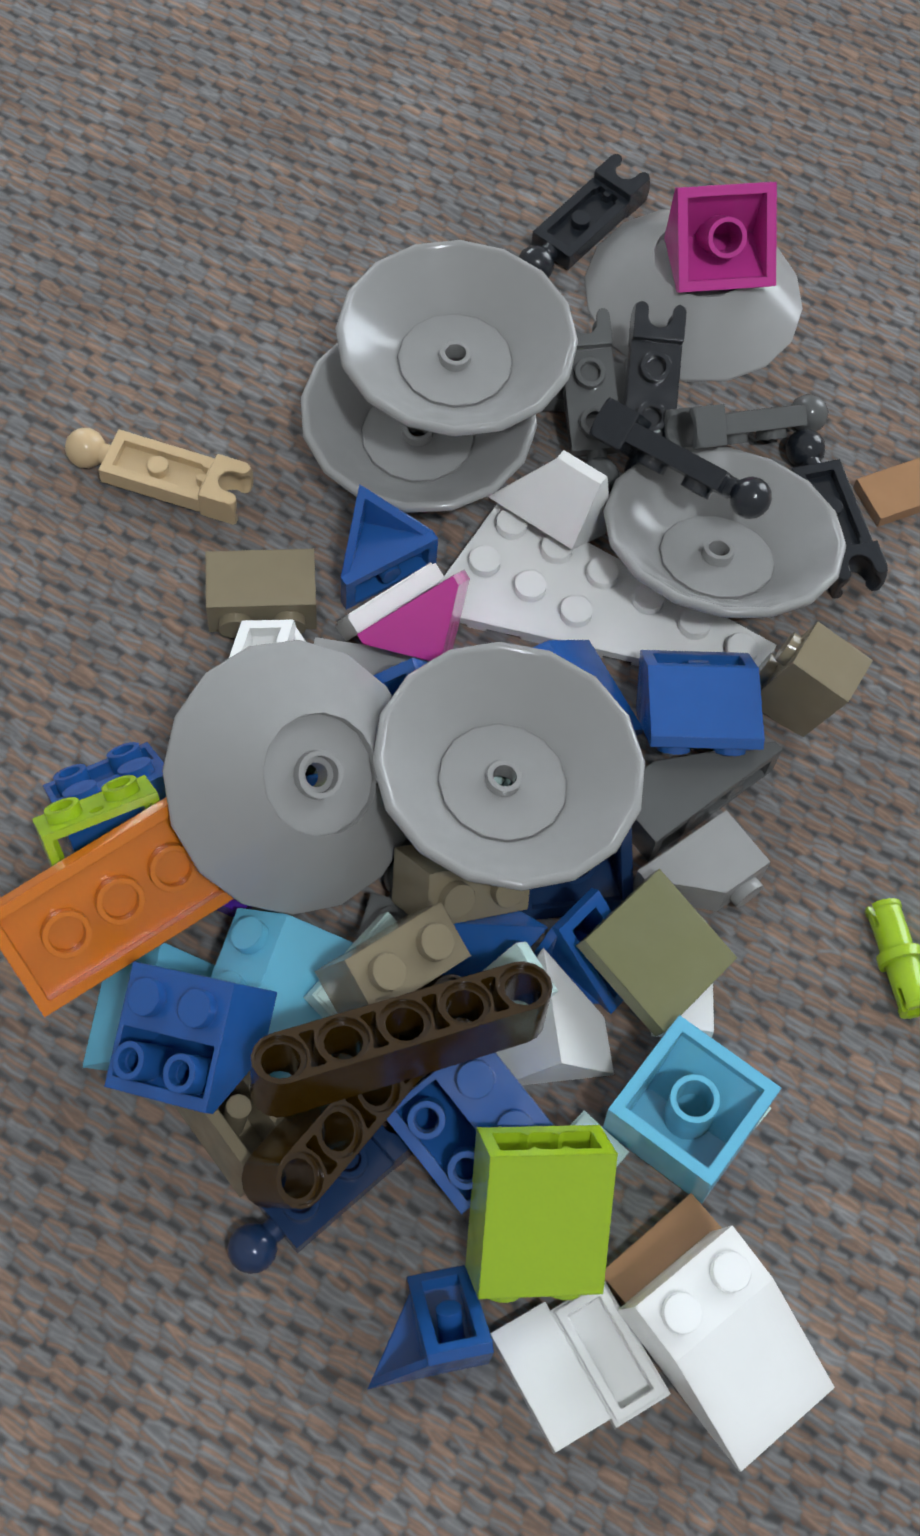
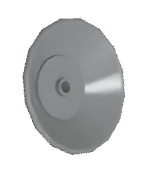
M661 209L624 222L597 246L584 277L588 312L595 322L599 309L605 308L608 310L613 339L612 347L627 358L631 313L634 305L639 301H645L648 304L649 320L656 327L667 326V322L673 315V310L676 306L683 305L686 308L685 337L682 344L679 379L684 382L729 381L766 367L793 340L803 308L797 275L778 247L776 249V286L679 293L676 292L664 239L670 209Z
M464 240L414 244L375 262L347 291L335 328L342 368L369 404L407 427L453 437L501 432L542 412L569 381L578 345L569 303L543 271L505 249Z
M338 342L316 361L300 398L303 438L324 474L356 497L360 484L404 513L453 511L494 494L525 463L538 426L536 415L501 432L457 437L407 427L365 400L342 368ZM421 432V433H423L424 435H423V436H414V435H412L411 433Z
M685 447V449L721 467L738 479L752 476L763 479L771 489L772 501L769 509L758 518L745 519L739 517L733 512L730 499H726L715 492H712L707 500L680 485L685 476L669 467L662 476L639 462L615 480L603 510L610 546L635 579L674 604L722 618H772L811 605L839 578L847 547L836 511L808 480L772 459L730 447L699 449Z
M302 640L248 646L206 672L174 717L162 770L171 826L198 872L243 905L288 915L340 906L382 877L394 858V848L401 847L407 838L385 810L372 763L380 713L392 698L387 686L348 654ZM309 765H313L318 772V780L314 786L307 782L305 776Z
M505 642L450 649L409 673L380 713L372 763L386 812L420 854L466 881L520 891L575 881L617 852L641 811L645 760L629 715L595 676L551 651ZM503 776L509 779L512 785L501 786L495 781L494 777Z

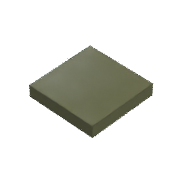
M660 868L650 874L576 945L655 1037L665 1033L677 1017L681 1016L737 959L736 955Z

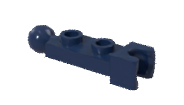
M382 1124L324 1195L311 1207L304 1209H281L258 1206L268 1219L262 1224H244L237 1228L230 1236L227 1251L232 1265L239 1271L248 1274L262 1272L269 1268L275 1260L278 1250L277 1243L283 1238L299 1253L392 1170H395L407 1160L413 1152L398 1133L395 1134L387 1131ZM286 1176L281 1179L283 1188L285 1187Z

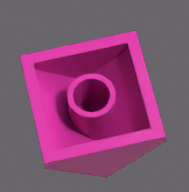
M777 182L675 187L664 239L676 292L776 286Z
M465 569L358 633L357 635L361 642L365 645L428 661L453 649L470 581Z

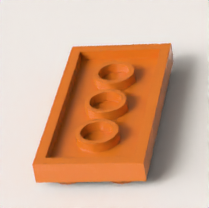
M167 797L2 896L0 898V950L45 1018L234 898L198 872L171 826Z

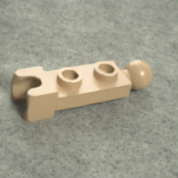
M82 427L74 430L66 439L65 453L72 464L79 468L89 469L101 463L98 469L101 482L198 512L200 511V514L232 525L238 521V515L236 514L237 500L236 496L227 490H238L241 493H248L253 488V471L250 465L224 455L217 454L215 458L120 429H118L111 445L106 444L101 434L92 428Z

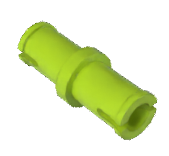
M897 898L876 901L872 903V907H866L864 912L869 919L880 952L876 957L878 968L881 972L887 973L898 1006L899 1017L902 1019L920 1017V945L913 943L902 911L901 901Z

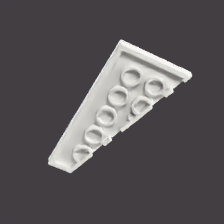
M498 503L444 575L445 579L443 581L465 569L470 578L460 618V623L466 624L469 628L482 631L488 629L519 636L522 640L539 644L547 640H590L600 658L606 656L632 662L631 665L639 666L640 650L749 653L759 667L770 653H774L777 646L728 618L718 617L674 604L635 579L624 563L618 558L588 542L577 548L570 549Z

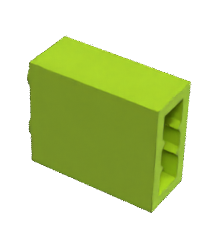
M600 1125L477 1127L465 1267L478 1299H490L499 1303H509L526 1297L551 1296L559 1300H573L581 1295L603 1294L618 1153Z

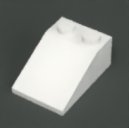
M733 1226L711 1231L617 1310L739 1472L743 1471L835 1388L776 1282Z

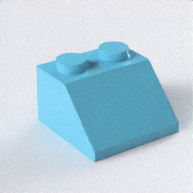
M237 908L211 978L276 991L277 997L269 1035L277 1031L322 1019L303 997L319 981L314 971L343 955L353 942L288 914Z
M679 1015L609 1107L603 1128L618 1142L688 1194H693L702 1204L782 1088Z

